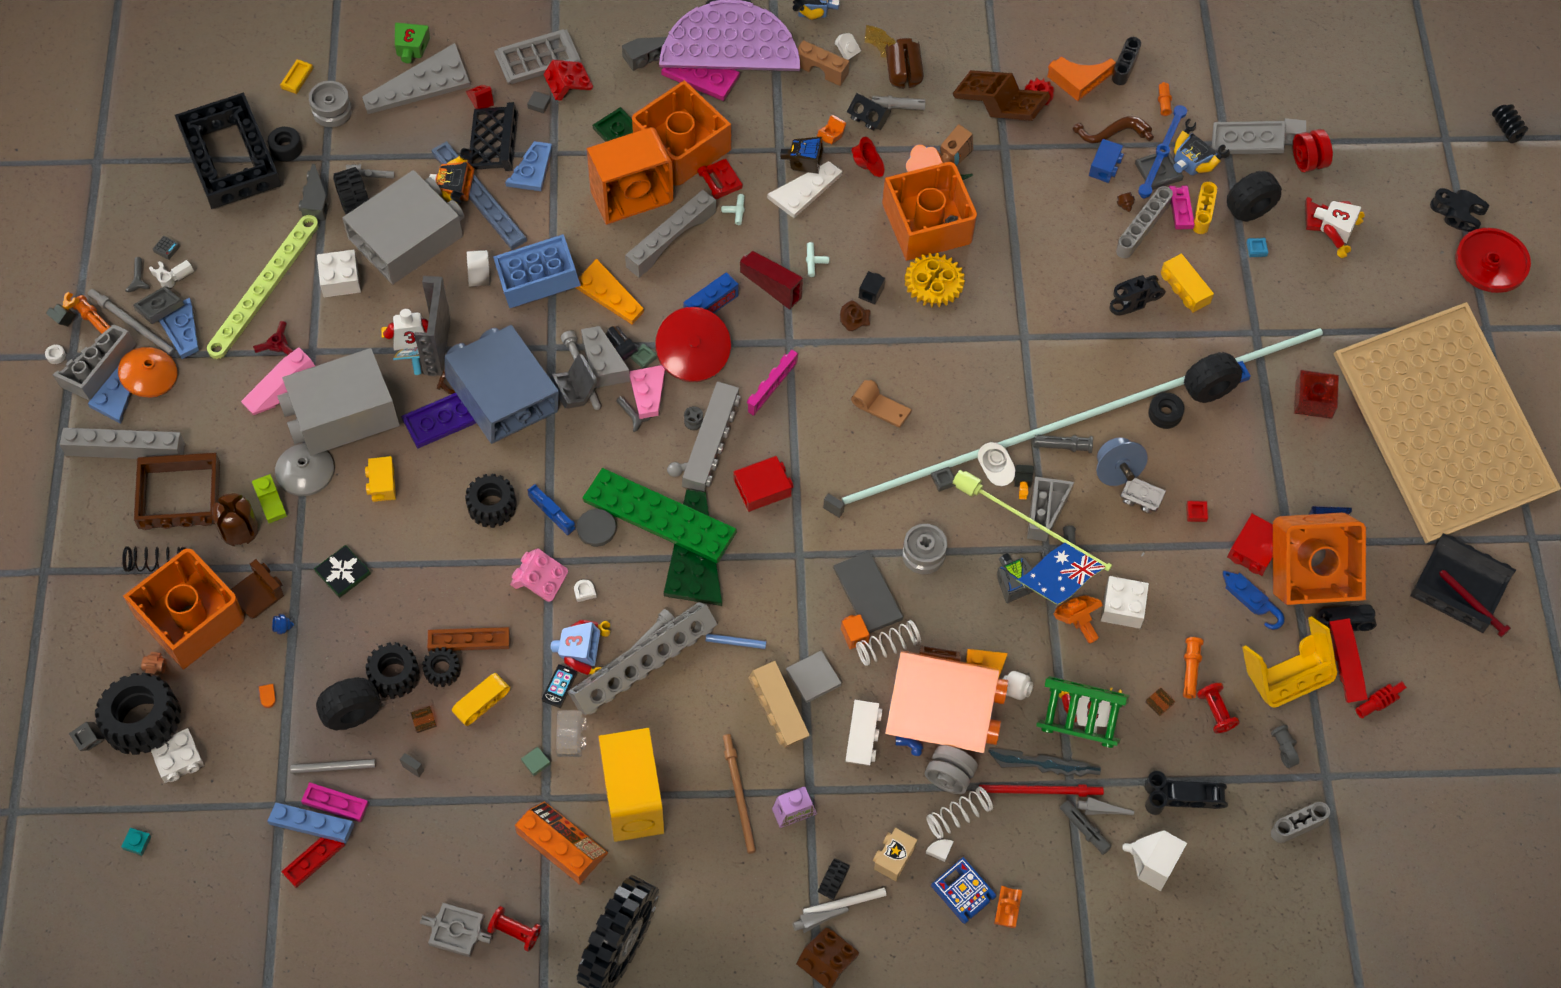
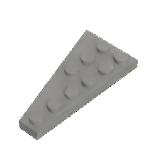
M454 43L362 96L367 114L468 88L470 87V82Z

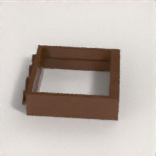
M217 453L138 457L134 521L138 529H169L177 526L191 527L192 525L210 526L215 524L212 517V507L215 502L219 503L220 460ZM212 469L210 512L145 516L147 473Z

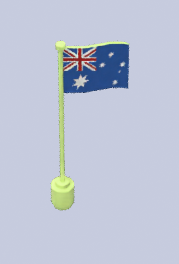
M960 470L956 474L953 484L956 485L957 489L971 497L981 493L1063 542L1062 545L1048 553L1030 572L1016 579L1026 587L1059 605L1075 594L1103 569L1106 571L1111 569L1112 564H1106L982 490L981 479L967 471L963 472Z

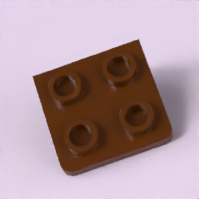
M257 559L249 563L253 573L230 589L235 594L241 609L251 619L256 618L284 597L281 581L276 576L272 577L269 574L271 571L265 563L260 564Z
M825 928L804 948L796 965L825 988H833L841 973L858 957L859 952L834 931Z

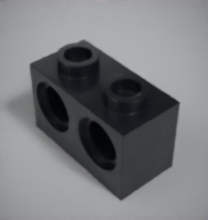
M856 93L847 110V113L851 114V119L857 122L864 121L866 123L865 126L873 131L875 128L882 129L891 112ZM863 105V112L859 114L858 107ZM878 113V120L873 122V115Z

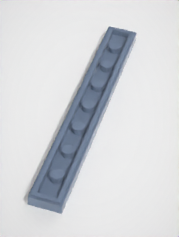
M447 141L432 149V154L441 165L447 164L458 157V154ZM473 174L469 199L511 250L527 242L526 236Z

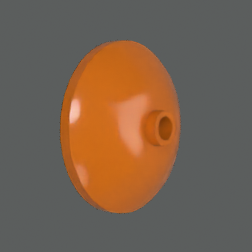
M140 347L129 351L123 356L118 366V377L123 387L130 393L140 397H157L165 394L174 386L177 379V367L174 360L166 352L153 347Z

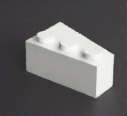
M854 700L846 763L870 766L871 762H875L876 750L873 749V742H878L879 729L875 728L876 722L881 721L882 709L879 708V703Z

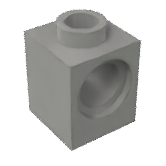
M1284 119L1286 121L1285 144H1293L1296 134L1306 132V120Z

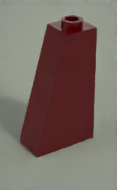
M754 251L744 255L740 260V273L789 310L802 299L803 278L800 275Z

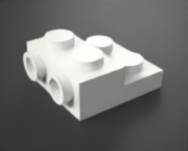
M188 728L171 735V739L168 742L164 741L160 748L156 749L155 747L151 749L155 764L164 783L174 782L180 776L194 773L204 766Z

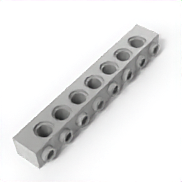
M698 602L570 689L568 693L579 712L585 715L592 714L603 703L612 701L620 691L628 690L636 680L644 679L652 669L663 666L664 661L668 658L679 655L680 650L684 647L695 644L700 636L711 633L718 624L708 606ZM695 621L696 626L691 630V624ZM679 632L680 637L675 642L674 637ZM663 644V650L658 653L659 645ZM644 655H647L646 662L642 664V657ZM630 666V673L625 675V669ZM611 678H614L613 685L609 687V680ZM597 689L598 693L596 697L592 698L591 694L593 690Z

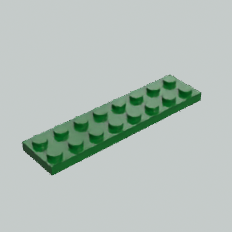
M604 468L600 470L582 498L583 502L593 507L605 510L617 518L717 564L737 533V529Z

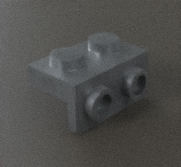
M1134 478L1132 481H1127L1120 497L1123 498L1124 503L1130 506H1134V504L1142 506V511L1152 514V511L1157 513L1166 491Z

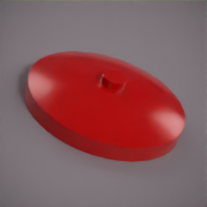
M1480 228L1471 231L1460 241L1455 254L1457 268L1464 279L1476 288L1492 293H1503L1516 289L1524 282L1531 267L1530 255L1525 245L1511 233L1497 228Z
M686 307L674 311L662 322L656 335L655 349L660 364L670 375L685 382H701L714 377L725 366L731 351V339L726 325L717 315L703 308Z

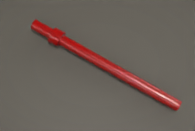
M1078 784V786H978L982 787L987 793L1078 795V797L1104 794L1103 787H1087V784Z

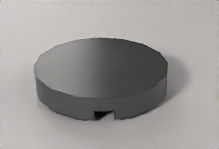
M588 510L578 519V537L585 544L587 543L594 547L604 546L613 539L616 532L615 519L605 510Z

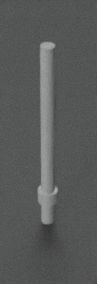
M94 289L88 292V295L95 299L102 308L110 310L169 355L174 354L175 349L111 303L108 297L100 295Z

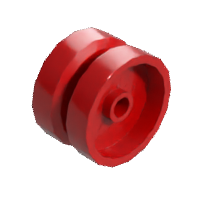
M1324 129L1312 130L1310 133H1298L1294 136L1293 156L1301 172L1305 173L1316 168L1323 169L1331 166L1333 159L1332 144Z

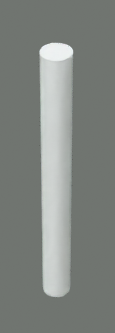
M881 888L802 909L803 915L832 911L886 896V890Z

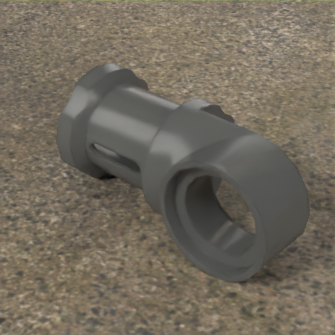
M1282 725L1273 730L1271 735L1276 738L1280 745V757L1283 764L1290 768L1299 764L1298 754L1293 747L1297 744V741L1293 740L1288 732L1289 727Z

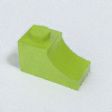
M271 474L253 480L252 484L268 524L287 517Z

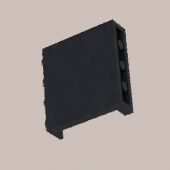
M1443 533L1410 596L1484 633L1492 619L1476 611L1440 577L1439 573L1442 570H1446L1493 615L1516 569L1492 558L1489 554H1484L1474 549L1471 545L1456 540L1453 536Z

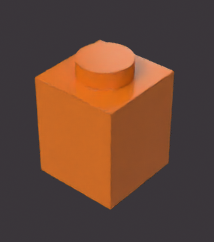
M850 615L842 620L841 631L849 649L856 648V643L861 642V640L869 642V632L861 615Z

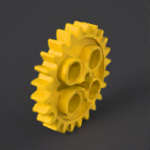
M929 253L927 258L922 254L921 260L916 257L915 263L910 262V267L906 269L904 280L907 293L911 292V298L917 296V303L923 300V306L930 303V306L933 307L934 303H937V306L940 307L942 302L947 306L948 300L953 303L955 297L959 298L960 293L963 291L965 280L962 267L957 268L958 262L952 264V257L946 260L945 254L942 258L939 257L938 253H936L935 257Z

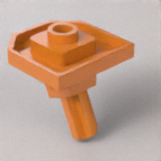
M1087 595L1079 596L1058 606L1054 616L1055 619L1067 624L1073 623L1076 629L1080 628L1090 644L1099 638L1090 623L1092 620L1090 613L1103 605L1101 600Z

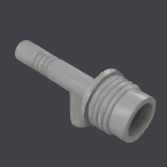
M361 164L346 165V169L356 167L361 177L394 179V171L361 169Z

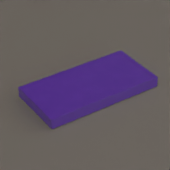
M456 393L401 416L417 449L476 424V421Z

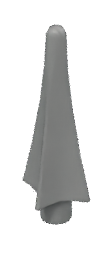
M1088 797L1087 801H1078L1077 804L1078 809L1085 810L1084 815H1134L1133 810L1113 806Z
M844 907L827 912L800 915L799 921L793 922V928L795 931L803 929V933L829 919L848 912L849 908Z

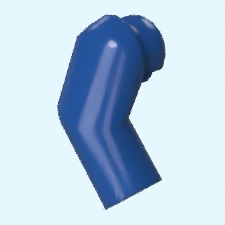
M896 736V746H909L912 748L911 754L913 756H920L922 754L923 745L921 742Z

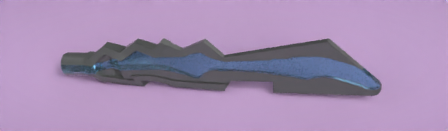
M989 748L988 750L1001 768L1038 767L1042 773L1052 771L1057 775L1071 776L1075 774L1079 777L1086 774L1100 775L1101 767L1091 766L1085 762L1071 759L1070 761H1064L1045 755H1039L1035 758L1022 756L1023 752L996 748Z

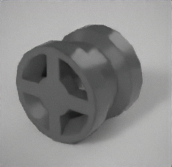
M692 406L684 412V424L690 430H698L703 422V412L700 408Z

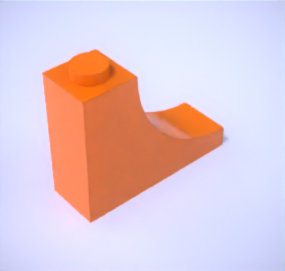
M1061 56L1049 64L1047 77L1075 100L1079 101L1113 74L1116 62L1110 58L1096 65H1080L1070 62Z

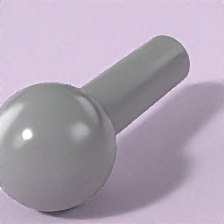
M678 462L670 463L667 467L668 474L672 477L680 476L685 471L688 462L683 464Z

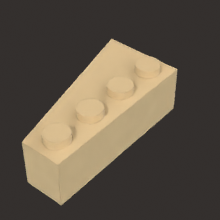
M776 661L753 670L748 678L762 707H764L770 725L774 726L777 732L775 735L779 744H783L784 748H787L807 739L810 735Z

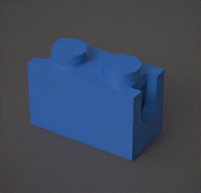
M1102 139L1092 162L1089 176L1109 183L1111 177L1116 176L1118 171L1117 163L1121 164L1124 154L1121 153L1123 146Z

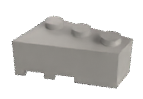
M601 327L581 329L586 360L597 378L595 388L630 382L628 367Z
M1035 477L1032 487L1029 518L1052 531L1071 494L1074 482ZM1029 522L1027 539L1047 541L1050 534Z

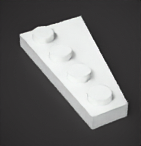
M828 161L820 166L819 174L808 172L768 193L767 198L792 218H795L842 176V171Z

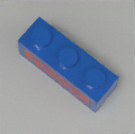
M726 272L684 301L683 307H699L715 313L738 297V283Z

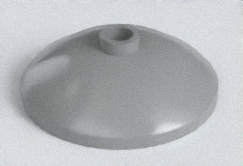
M306 443L287 449L279 457L275 467L276 479L281 488L296 496H309L320 492L330 483L334 474L333 459L328 451L310 456Z

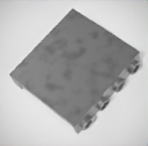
M423 276L422 283L429 311L427 333L415 332L414 335L423 374L432 377L441 376L444 369V356L446 355L451 317L443 277Z

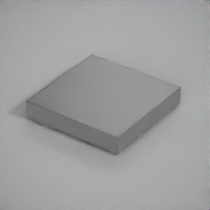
M822 650L786 668V672L805 703L841 686L839 678Z

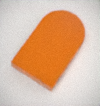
M274 685L259 686L261 704L265 708L273 707L276 703Z

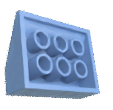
M564 234L493 257L509 308L581 286Z

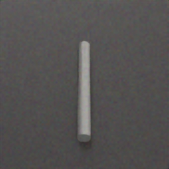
M375 759L291 765L290 769L291 773L375 768Z

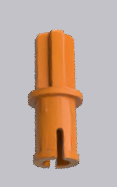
M1162 82V84H1159L1158 102L1160 103L1161 115L1168 116L1172 113V96L1170 95L1169 84Z

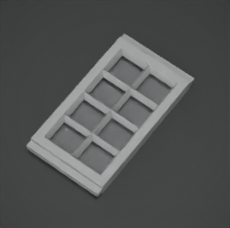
M567 29L501 47L494 51L508 84L518 83L543 75L552 60L581 63Z

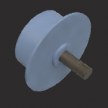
M1114 438L1106 442L1097 454L1098 464L1096 472L1100 481L1109 486H1117L1138 477L1144 470L1148 460L1145 448L1126 438Z

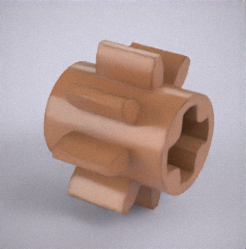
M151 652L150 655L143 657L141 669L145 673H150L151 676H158L164 674L167 662L161 656V653Z

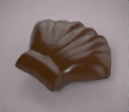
M851 300L842 306L840 322L851 332L861 326H869L870 310H864L859 304Z

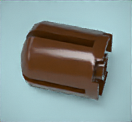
M912 38L897 39V43L889 47L887 44L885 47L889 80L892 86L901 89L905 88L904 83L907 80L908 88H913L919 85L924 77L919 41L918 43L912 42Z
M237 493L226 494L218 499L219 503L215 502L212 507V517L221 539L231 546L243 543L249 544L258 534V522L250 501Z

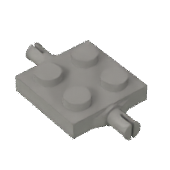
M442 903L440 912L435 919L424 915L421 917L420 924L432 927V934L428 942L429 946L470 957L473 947L478 940L488 944L491 943L492 935L481 932L484 914Z

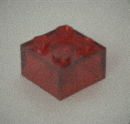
M1300 370L1295 384L1294 414L1332 419L1338 408L1339 375Z

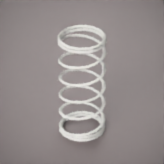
M912 620L907 621V626L900 624L899 632L894 628H890L889 636L881 632L879 640L871 636L869 644L864 640L857 642V652L865 666L870 665V658L862 642L867 644L875 662H877L871 645L872 638L877 640L884 657L887 658L886 651L882 646L881 634H884L889 639L894 653L897 654V650L891 640V630H894L899 635L902 646L906 650L907 647L900 631L902 625L908 630L915 646L920 644L921 637ZM911 626H912V628L914 629V632H915V634H916L917 640H916V638H915V636H914V634H913V632H912Z
M982 787L976 788V792L970 791L969 799L961 796L959 804L951 802L950 810L946 807H941L940 815L935 812L927 815L928 825L938 839L943 838V831L933 814H936L942 820L945 829L951 834L949 826L943 819L942 809H946L952 815L956 826L960 828V824L952 812L953 803L961 809L965 820L970 823V819L961 805L962 798L970 803L973 812L979 817L976 807L971 802V793L977 795L986 812L993 809L992 801ZM980 791H981V792L983 793V795L985 796V798H986V800H987V802H988L989 807L987 806V804H986L985 801L983 800V798H982V796H981V794H980Z

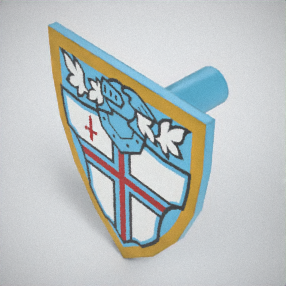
M417 347L402 349L395 354L393 360L411 358L414 375L422 374Z

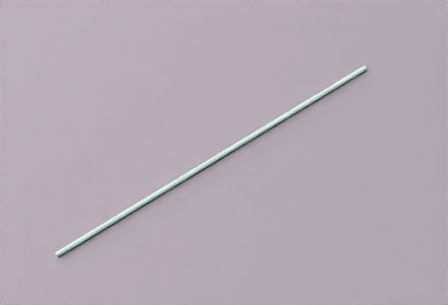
M1319 328L1235 359L1237 362L1243 361V363L1319 337L1323 335V332ZM1185 376L998 442V444L1007 448L1032 439L1035 435L1052 432L1184 385ZM980 449L843 497L842 502L846 505L931 475L932 472L943 468H950L976 459Z

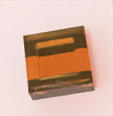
M1161 687L1146 699V703L1159 716L1175 703Z
M430 706L411 712L417 733L437 727Z

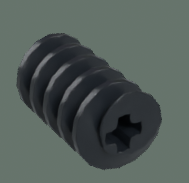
M1513 104L1501 105L1492 112V116L1495 117V121L1502 128V132L1505 133L1510 143L1521 140L1528 131V127L1524 126L1525 122L1521 120L1522 117L1517 115V110H1514L1515 106Z

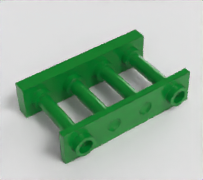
M1051 676L1046 678L1044 687L1050 688L1049 691H1051L1045 721H1038L1036 727H1040L1041 731L1047 733L1057 731L1102 742V746L1113 748L1120 743L1121 739L1114 738L1119 708H1122V705L1126 706L1128 704L1130 695ZM1062 691L1069 692V696H1071L1065 725L1053 723L1059 693ZM1082 696L1090 697L1089 700L1091 701L1085 730L1073 728L1079 698ZM1102 700L1110 702L1111 705L1106 735L1093 732L1099 703H1102Z

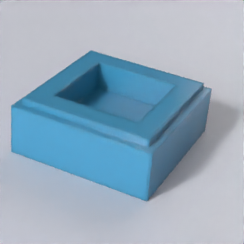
M1266 238L1247 239L1246 244L1249 257L1268 256Z

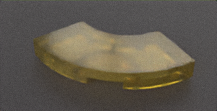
M866 25L865 42L877 47L881 57L887 58L885 47L887 44L888 47L895 44V40L888 36L884 30Z

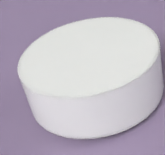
M51 345L46 349L45 356L49 363L59 364L64 361L66 353L62 346Z

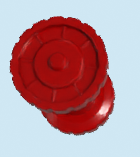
M1222 683L1210 684L1197 693L1199 699H1206L1217 722L1213 727L1216 734L1227 732L1240 723L1237 717H1230L1219 692L1224 689Z
M502 906L498 907L490 920L487 932L493 934L498 929L524 942V950L527 952L531 951L540 935L542 926L536 924L533 928H530L505 916V908Z

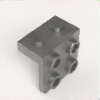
M583 354L577 355L568 372L552 374L550 377L559 391L558 397L565 409L584 406L597 385V378Z

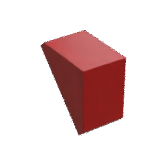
M479 85L466 91L476 109L494 106L490 86Z

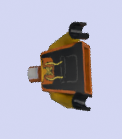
M462 148L460 156L449 161L447 164H442L438 174H430L429 176L437 183L442 192L441 197L447 202L454 200L460 204L461 200L468 201L474 174V168L467 162L472 160V157L469 156L472 152L470 149Z

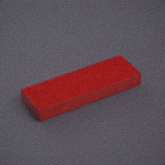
M321 837L281 872L297 888L339 852L345 844Z

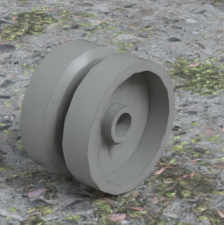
M323 81L311 89L309 103L317 123L325 127H337L349 120L352 108L348 91L344 85L336 81Z
M918 524L912 527L906 533L903 544L902 557L905 565L911 571L918 574H931L937 571L943 565L945 559L947 538L942 530L931 524Z
M948 745L937 746L932 756L933 761L929 762L925 770L926 778L932 784L953 794L966 793L970 784V778L974 776L977 770V762L960 749Z

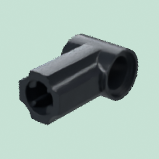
M612 326L607 329L605 335L623 361L638 352L635 344L629 337H626L619 326Z

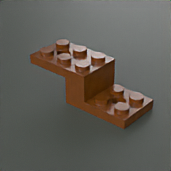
M970 70L953 92L955 99L983 101L990 117L1033 121L1050 99L1049 92L1020 90L1013 73Z

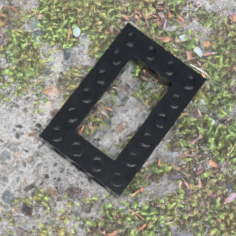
M244 92L175 115L211 209L281 186L277 170ZM237 125L254 167L244 168L243 171L231 175L229 173L226 174L227 176L219 178L202 135Z

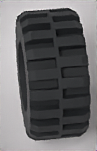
M133 673L129 677L123 676L118 682L115 683L114 681L109 685L110 688L108 690L105 689L101 694L102 699H98L97 708L95 709L96 724L108 744L115 750H120L121 753L129 754L131 752L132 755H139L140 752L148 753L155 747L156 749L160 748L164 741L168 742L171 739V734L176 732L177 724L181 720V707L172 689L165 680H162L157 675L151 676L150 673H142V675ZM142 704H154L151 712L144 719L135 723H123L125 716L133 708Z

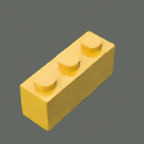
M1182 253L1163 263L1161 270L1162 278L1171 285L1174 293L1179 295L1183 300V304L1192 313L1211 304L1214 293Z

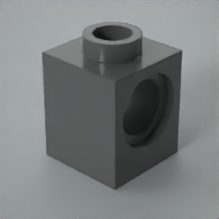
M85 722L69 733L79 751H89L105 740L95 722Z

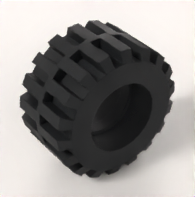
M356 167L334 173L333 180L346 215L369 200L362 177Z
M484 474L483 478H475L476 482L472 481L469 484L470 488L466 489L467 495H465L471 519H475V523L478 525L482 523V527L490 525L491 528H495L497 524L502 526L504 521L506 523L510 521L509 516L513 517L515 514L514 510H516L515 492L513 486L510 485V481L508 479L504 480V477L501 475L496 477V474H491V476ZM489 496L501 498L495 505L487 506L481 503L484 498Z
M391 642L386 643L387 646L383 647V645L378 646L379 650L376 651L374 649L371 652L372 656H368V663H366L365 668L368 680L374 684L378 694L381 693L384 698L389 695L390 699H395L397 695L399 698L404 697L403 693L409 694L411 692L410 688L417 686L416 681H419L420 670L411 649L408 650V647L404 644L401 647L400 643L395 642L394 645H391ZM399 664L404 667L397 676L386 677L382 675L383 670L389 665Z

